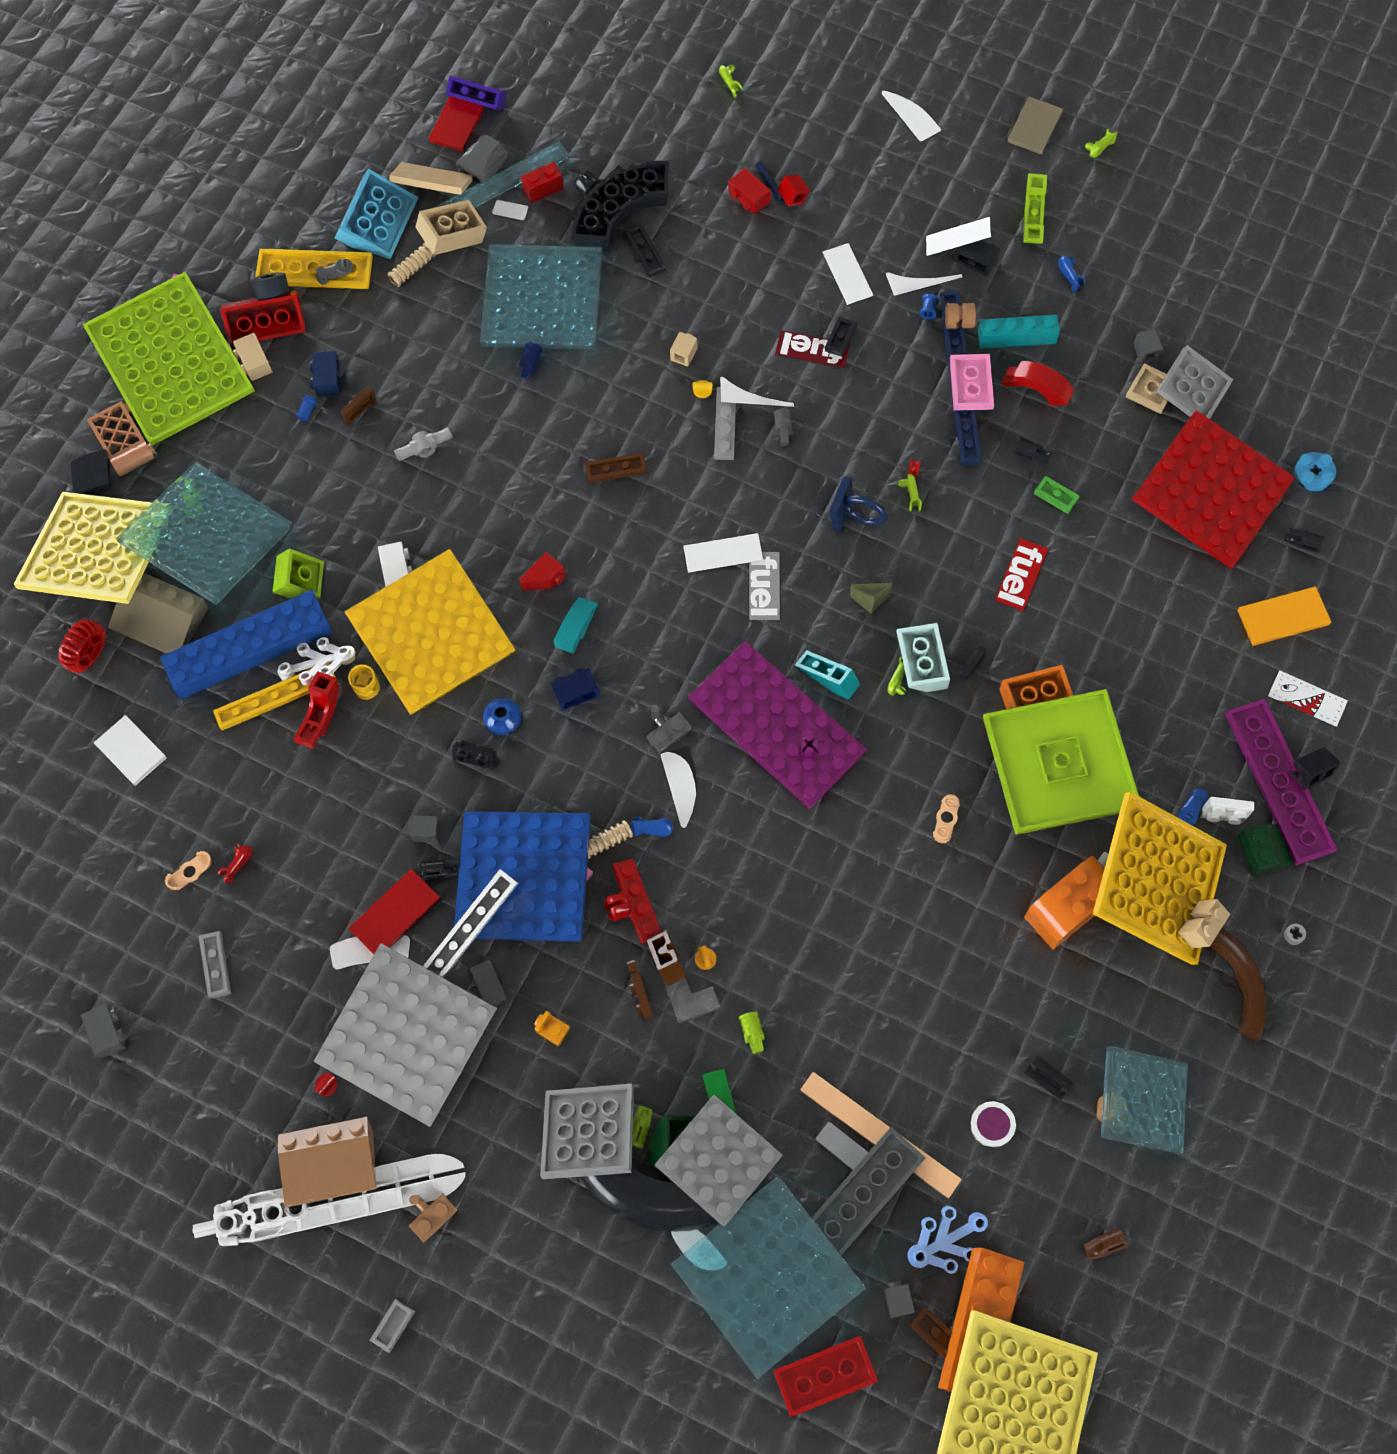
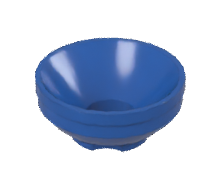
M499 698L487 705L484 710L483 720L490 732L496 735H507L514 732L520 725L521 712L518 706L510 699ZM498 708H505L507 714L502 718H498L495 716V711Z

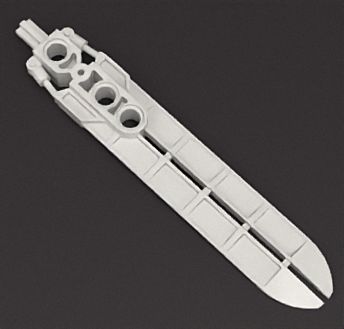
M444 1154L425 1155L376 1166V1188L393 1184L396 1185V1188L367 1194V1191H364L360 1196L334 1202L333 1198H330L328 1203L312 1207L309 1206L310 1203L302 1204V1210L298 1214L292 1213V1206L285 1207L282 1188L246 1195L233 1202L229 1200L222 1204H217L214 1207V1220L194 1224L192 1230L194 1238L216 1234L221 1246H233L243 1242H258L290 1233L413 1206L409 1202V1198L412 1195L421 1196L425 1202L434 1201L442 1193L447 1196L455 1191L465 1179L466 1172L435 1179L434 1175L465 1167L458 1159ZM429 1176V1180L417 1182L404 1186H401L400 1184L402 1182ZM243 1202L248 1205V1211L245 1213L234 1209L235 1205ZM277 1207L279 1215L276 1219L271 1220L269 1212L272 1208ZM227 1218H232L234 1221L232 1228L225 1230L223 1226L224 1221ZM248 1226L252 1229L250 1237L238 1238V1236H235L244 1234Z

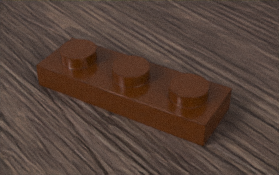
M643 453L585 462L588 483L647 474Z

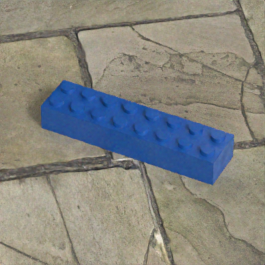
M310 590L164 654L160 658L175 693L182 700L295 650L301 643L308 644L333 632L313 590Z

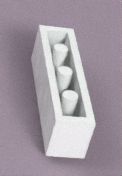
M402 542L378 547L385 586L413 571L412 566L407 564V560H410L408 548H404Z

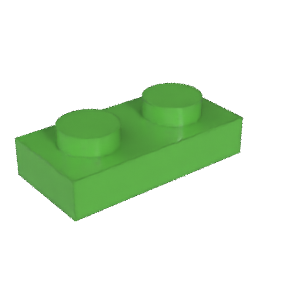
M1047 476L1044 477L1034 492L1036 496L1069 514L1080 497Z

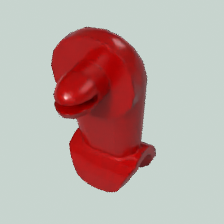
M237 844L239 848L234 846L237 852L234 859L227 868H221L218 871L219 876L227 874L224 878L225 883H232L234 875L252 856L253 851L249 845L243 847L241 844Z

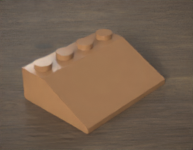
M368 1117L278 1135V1157L285 1207L376 1189L374 1138Z

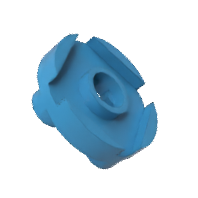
M1310 452L1300 457L1294 468V476L1296 481L1305 485L1304 488L1307 490L1322 491L1336 477V467L1329 454ZM1315 468L1319 471L1318 475H1315V473L1311 472L1310 470Z

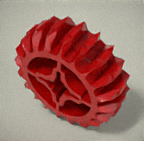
M86 618L79 620L78 623H74L73 627L68 629V633L64 635L63 641H61V647L58 649L59 663L65 669L77 673L85 672L88 667H91L106 643V634L103 626L96 621Z

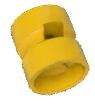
M357 665L349 672V684L358 698L369 700L378 694L380 684L371 667Z

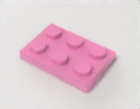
M990 354L950 355L954 410L993 409L994 398Z

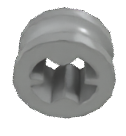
M1291 924L1285 929L1284 938L1287 943L1298 945L1306 938V930L1300 924ZM1296 930L1299 936L1294 939L1293 934L1290 932Z

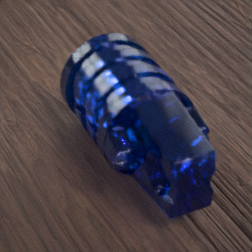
M533 342L526 343L519 366L523 367L521 378L528 379L530 370H536L537 362L542 352L540 345Z

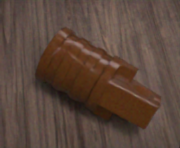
M1117 1228L1102 1236H1097L1095 1239L1084 1244L1083 1248L1087 1258L1093 1260L1109 1256L1117 1251L1119 1252L1122 1249L1128 1248L1121 1229Z

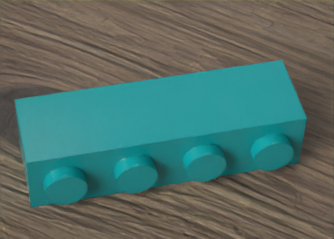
M1057 315L982 319L979 321L977 331L979 349L1056 344L1060 329Z

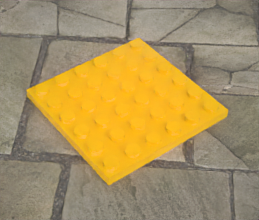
M450 549L345 611L346 616L410 715H413L516 651Z
M1132 792L1125 793L1093 915L1191 965H1198L1202 947L1191 948L1180 936L1179 931L1186 920H1193L1194 917L1191 913L1199 901L1214 899L1227 844Z

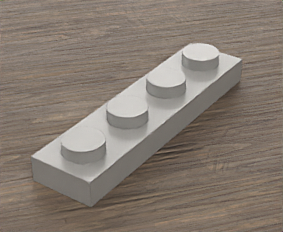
M717 387L714 460H734L736 403L721 402V387Z

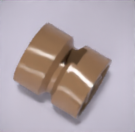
M958 303L946 304V329H957L959 326H962L963 329L975 327V303H963L961 306Z

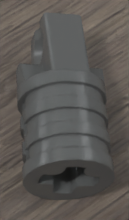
M779 409L773 413L775 436H780L781 447L789 446V435H793L791 411Z

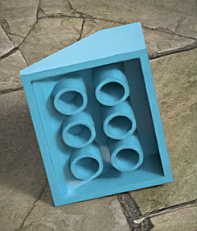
M368 169L334 238L351 248L391 259L419 197Z

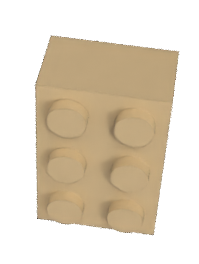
M470 200L419 211L416 229L433 255L480 244L483 242L487 229Z

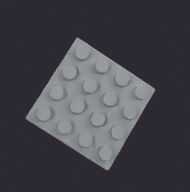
M633 1084L546 1091L540 1172L542 1179L631 1173L634 1107Z
M713 1095L656 1162L655 1166L725 1227L783 1155L719 1098Z

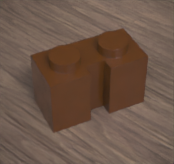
M667 931L647 940L656 967L667 986L687 977L679 960L680 957Z

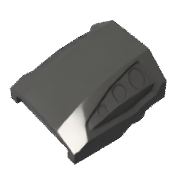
M486 134L480 136L479 140L469 147L464 155L457 160L456 167L462 168L478 178L481 183H484L494 176L498 169L502 168L503 163L508 159V154L500 142Z

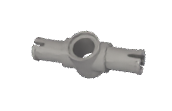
M448 427L433 434L427 431H420L413 435L410 444L395 449L394 452L398 461L413 455L428 457L435 452L438 444L453 439Z

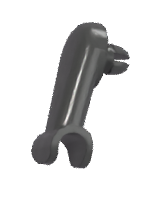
M344 258L326 268L320 266L316 269V278L321 285H324L329 279L350 274L353 264L350 260Z

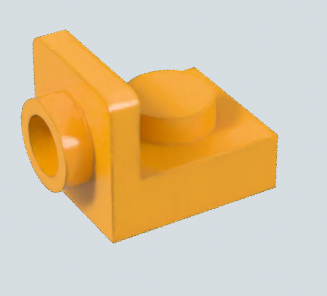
M547 1010L544 1014H540L534 1023L536 1033L557 1046L561 1044L570 1030L569 1025L552 1016Z

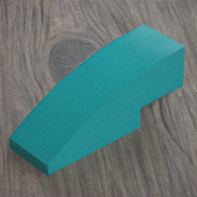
M578 597L553 640L556 648L574 654L580 639H583L598 603Z

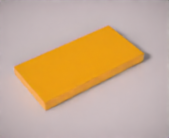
M1316 586L1238 608V613L1252 646L1331 624Z

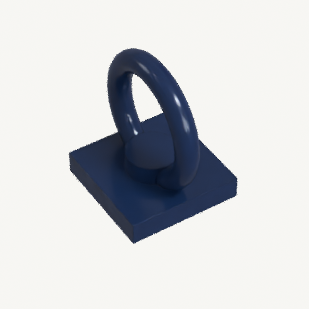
M843 477L830 508L833 530L841 532L847 515L867 525L877 526L884 524L888 519L886 509L871 498L854 495L852 479ZM855 504H863L874 509L880 517H868L854 510Z

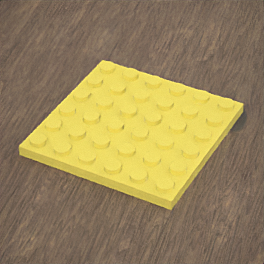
M62 492L14 585L17 589L129 604L174 511L173 507L167 504Z
M971 1310L937 1454H1076L1098 1353Z

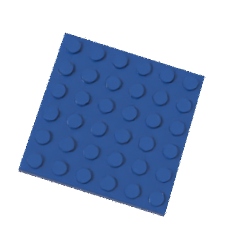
M464 812L454 926L501 869L519 884L475 939L582 942L591 815L589 813Z

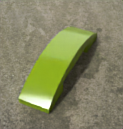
M1028 173L1023 243L1043 244L1047 175Z

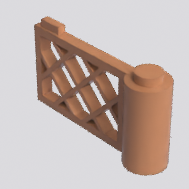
M122 401L87 419L103 449H106L108 452L109 460L119 477L155 459L153 455L156 454L152 444H146L129 415L132 412L127 403L123 404ZM123 410L120 418L113 417L116 411ZM99 420H105L103 427L95 426L94 423ZM110 421L118 422L115 429L108 428ZM123 423L131 424L128 431L120 430ZM105 433L113 434L111 440L103 439ZM118 435L126 436L123 443L116 442ZM131 437H136L140 440L134 444H128ZM113 446L121 447L119 452L111 455Z

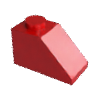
M545 552L519 579L520 588L523 591L552 589L556 584L559 585L564 580V566Z

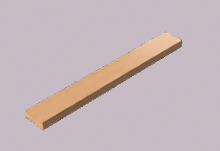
M812 1072L800 1089L803 1094L873 1145H876L890 1129L888 1125L814 1072ZM908 1141L926 1158L913 1174L949 1199L962 1179Z

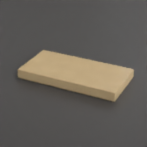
M401 162L390 174L389 181L461 195L472 182L473 175Z

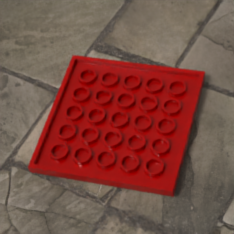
M1195 410L1131 500L1232 569L1295 477Z

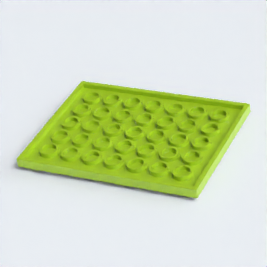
M186 272L82 324L146 439L152 446L255 392Z

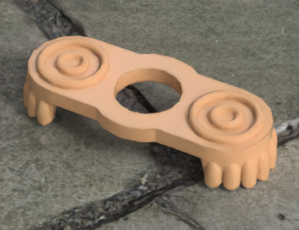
M952 794L946 795L941 800V808L936 815L937 823L935 831H933V837L938 843H946L951 839L953 827L958 820L957 811L960 803L959 799ZM949 812L953 815V820L945 823L941 819V814Z
M205 851L197 852L195 858L182 864L175 873L167 874L165 884L172 890H180L188 883L196 881L200 874L211 866V856ZM192 866L196 870L195 874L189 878L185 877L184 870Z

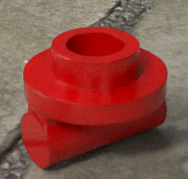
M329 1072L320 1075L315 1082L314 1090L322 1096L332 1095L338 1087L336 1077Z

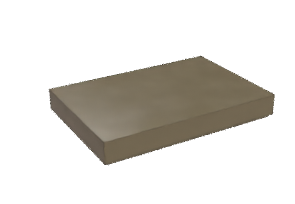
M1028 97L1007 142L1042 155L1062 115L1063 109Z

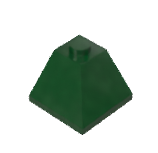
M662 1116L649 1142L651 1166H655L656 1162L694 1117Z

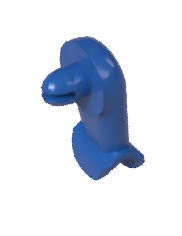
M1062 256L1058 260L1059 269L1071 283V290L1075 292L1078 290L1079 285H1085V279L1083 276L1077 275L1073 269L1072 264L1075 262V258Z
M1202 788L1192 790L1191 797L1178 814L1179 819L1190 825H1194L1197 822L1203 804L1208 799L1207 792Z
M635 817L630 825L633 836H639L644 833L666 837L672 833L673 824L665 818L642 820V817Z

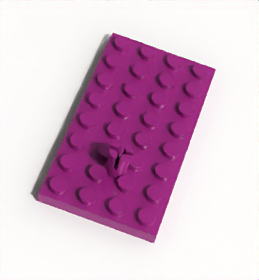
M746 641L688 696V700L808 809H811L867 752V749Z

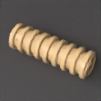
M423 243V247H418L414 254L411 253L410 257H406L405 261L401 262V265L398 264L397 268H393L392 272H388V278L395 286L399 287L401 283L405 282V279H409L410 276L414 275L418 268H422L423 265L427 264L431 257L434 258L436 256L431 253L426 243Z
M623 820L622 824L617 823L616 827L611 826L610 830L605 829L604 833L599 832L598 836L593 835L592 839H589L588 859L591 858V855L596 856L597 852L602 853L603 849L608 850L609 846L614 847L615 843L620 844L621 840L625 841L627 837H633L628 823Z

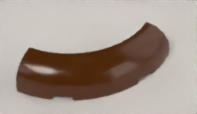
M1221 928L1210 948L1230 963L1236 972L1235 976L1243 991V1013L1237 1032L1259 1042L1267 1012L1264 982L1257 964L1247 949L1231 933Z

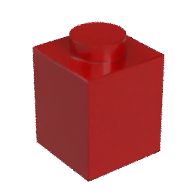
M799 174L785 176L777 189L788 206L802 205L810 192Z

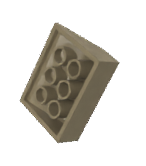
M143 573L129 604L116 603L108 628L167 654L189 644L209 607L203 598Z

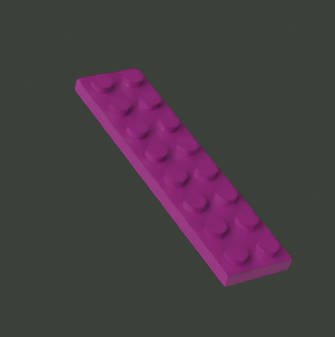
M1262 699L1226 711L1225 717L1272 817L1279 827L1295 866L1335 853L1337 848L1309 789L1303 790L1301 785L1291 775L1292 771H1296L1299 775L1301 773L1293 765L1295 760L1266 700Z

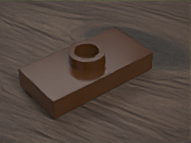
M366 387L340 411L343 420L348 425L376 401L372 388Z

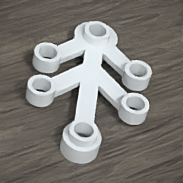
M326 637L318 639L316 644L320 651H328L333 654L324 655L310 649L307 643H301L297 646L299 655L309 657L312 660L294 665L287 662L282 663L278 667V675L284 681L296 676L298 671L312 668L310 671L302 672L299 675L301 683L309 685L317 671L333 676V673L341 664L347 665L355 660L356 652L352 646L338 647L330 644Z

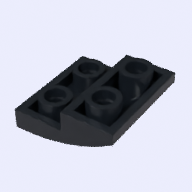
M106 449L83 455L70 462L73 493L95 495L94 490L111 487L109 457Z

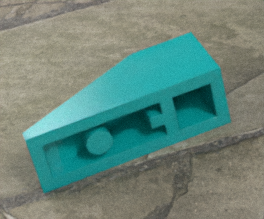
M808 650L795 664L797 669L834 694L849 699L860 685L852 669Z

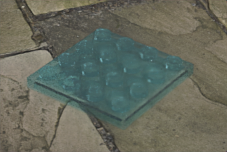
M1114 1046L1107 1047L1101 1138L1176 1154L1183 1153L1188 1063Z

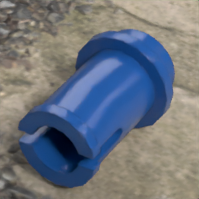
M310 395L302 398L303 403L296 414V417L300 420L308 421L313 407L317 406V400Z

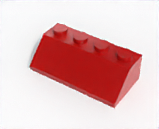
M298 290L289 291V293L271 299L253 298L222 304L220 308L230 347L235 346L233 341L255 333L258 341L306 332Z

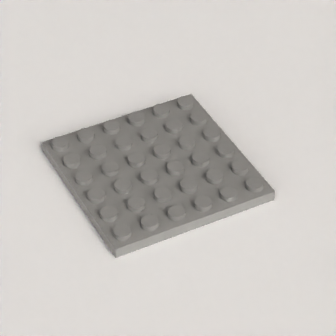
M380 943L313 1062L431 1127L497 1007Z

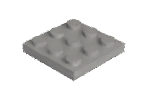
M1186 345L1156 392L1191 417L1194 411L1197 410L1210 419L1234 379Z

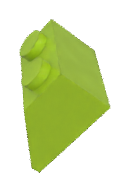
M292 549L277 555L273 593L292 599L313 590L317 599L321 597L324 561Z

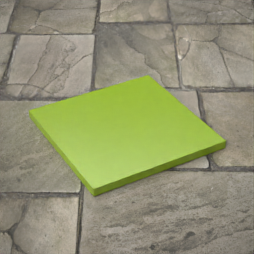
M1107 689L983 714V720L1015 835L1119 814L1125 793L1132 792L1139 796Z

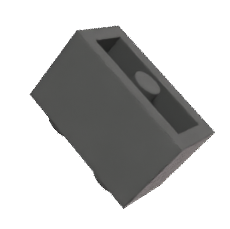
M104 1004L81 1014L94 1055L102 1059L126 1048L124 1041L127 1038L124 1030L119 1028L117 1021L120 1018L115 1008Z

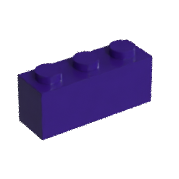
M449 76L446 95L496 110H503L507 91L463 78Z

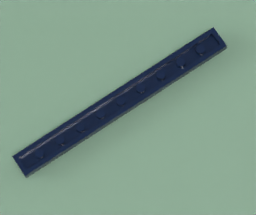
M959 291L940 292L939 295L951 393L950 355H967L965 332L962 326H959L957 329H946L945 325L946 304L958 303L961 306ZM954 410L961 466L980 465L981 454L975 410Z

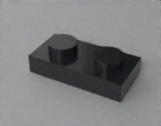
M839 317L824 347L825 352L843 357L857 328V322Z

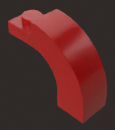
M1021 361L1019 366L1008 367L1001 381L1005 387L1023 386L1032 388L1041 393L1051 406L1068 405L1075 390L1069 381L1055 370L1030 361Z
M317 671L308 687L310 703L307 714L293 737L295 743L314 749L320 736L325 735L332 720L338 697L337 678Z

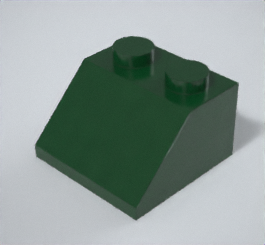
M1261 824L1245 828L1238 835L1252 876L1294 865L1277 824Z

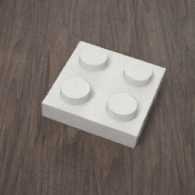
M1210 797L1201 809L1200 818H1207V821L1210 822L1222 820L1228 821L1229 824L1239 825L1244 823L1254 811V802Z

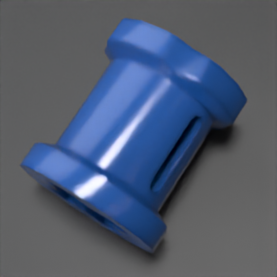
M935 294L923 295V308L920 310V316L924 319L936 318V305L939 303V297Z

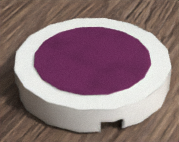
M995 1101L985 1102L977 1107L971 1117V1132L975 1139L984 1146L1001 1147L1008 1143L1015 1133V1117L1011 1110L1002 1103Z

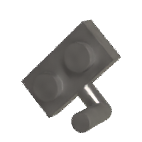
M657 705L651 706L652 719L659 727L647 735V740L660 754L692 731V726L680 712L665 722L660 716L659 707Z

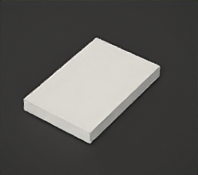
M126 715L94 742L135 786L167 759Z

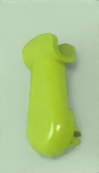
M732 64L727 67L722 65L719 68V73L730 88L733 97L736 98V92L743 91V88L739 82L732 79L731 73L734 71L735 66Z
M1107 129L1106 135L1100 141H1096L1095 144L1086 143L1085 148L1090 151L1089 156L1096 158L1108 145L1114 144L1118 132L1111 133L1110 129Z
M908 474L907 479L898 481V486L907 487V492H909L911 499L909 511L915 506L918 507V512H920L922 501L918 496L916 480L912 474Z
M902 656L899 658V665L888 684L887 691L891 696L895 695L896 692L900 695L906 692V689L901 686L902 678L905 674Z

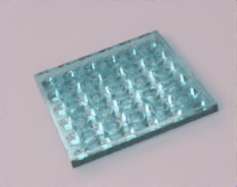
M489 244L480 346L595 350L602 247Z
M194 462L117 536V542L217 605L292 528V522L199 463Z
M779 1176L745 1202L725 1227L721 1224L716 1226L671 1264L757 1379L866 1289L861 1280Z

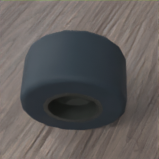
M283 272L265 274L252 279L257 299H271L289 293L286 274Z

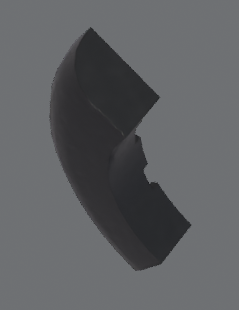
M647 161L646 164L637 166L632 164L627 169L611 173L604 181L595 185L584 202L581 203L579 211L575 216L571 236L572 243L581 249L608 251L613 232L627 216L643 208L666 206L669 161Z
M632 1166L631 1173L580 1177L593 1196L607 1209L638 1226L657 1231L679 1232L707 1228L719 1223L674 1182H665L647 1177Z

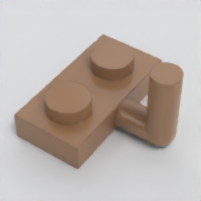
M444 1193L430 1206L421 1196L412 1195L409 1198V1202L413 1205L415 1204L422 1213L409 1227L425 1243L458 1209Z

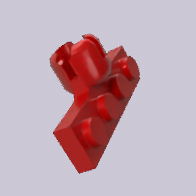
M629 859L612 865V870L619 885L620 893L607 896L604 901L605 911L611 910V913L607 914V916L612 921L630 918L633 921L641 945L646 944L648 939L662 933L634 860Z

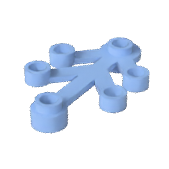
M945 1206L941 1210L942 1218L935 1242L929 1245L930 1232L936 1229L937 1224L931 1217H925L922 1220V1230L918 1244L913 1245L907 1255L908 1261L912 1266L923 1268L930 1264L943 1268L947 1273H955L958 1269V1264L955 1260L951 1258L944 1260L932 1255L939 1250L963 1257L969 1262L970 1259L967 1258V1253L972 1251V1247L964 1248L952 1243L973 1231H984L988 1226L987 1217L982 1213L974 1212L969 1216L968 1223L947 1234L951 1221L956 1218V1210L951 1206ZM948 1209L952 1210V1215L950 1217H946L945 1212ZM978 1219H982L983 1224L980 1227L976 1226V1221ZM931 1220L932 1227L926 1228V1222ZM919 1252L923 1253L921 1260L916 1259V1255ZM949 1262H953L954 1267L951 1270L947 1269V1264Z

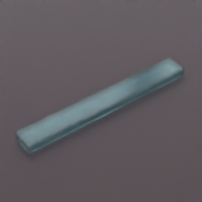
M558 141L493 175L486 182H480L465 190L461 195L457 194L433 208L470 200L475 208L521 183L520 176L553 161L555 164L566 160L569 158L568 152Z

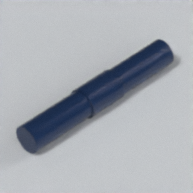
M761 161L757 162L755 166L779 202L784 201L777 190L778 186Z

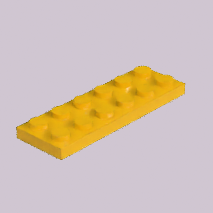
M260 249L255 277L283 272L286 274L288 286L369 289L373 255L371 252ZM344 258L352 262L353 269L350 274L329 279L324 285L318 282L316 278V269L318 267L326 268Z

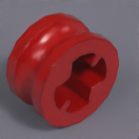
M911 458L908 474L914 475L915 478L918 477L921 460L915 462Z

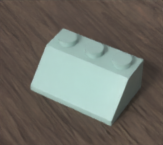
M933 623L897 629L896 632L908 687L925 692L948 689L950 677L938 624Z

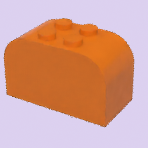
M1093 855L1044 893L1028 909L1024 916L1052 950L1057 948L1095 916L1093 911L1105 868Z

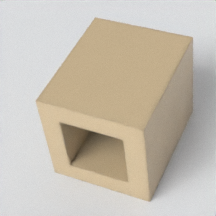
M679 332L670 349L671 361L688 367L698 349L697 338L692 334Z

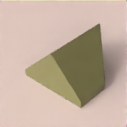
M892 583L851 584L850 597L872 614L891 595Z

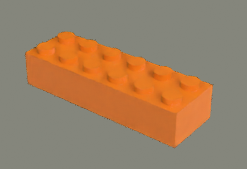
M972 1248L952 1328V1336L950 1337L949 1348L938 1385L939 1389L952 1393L971 1310L1011 1322L1025 1262L985 1248Z

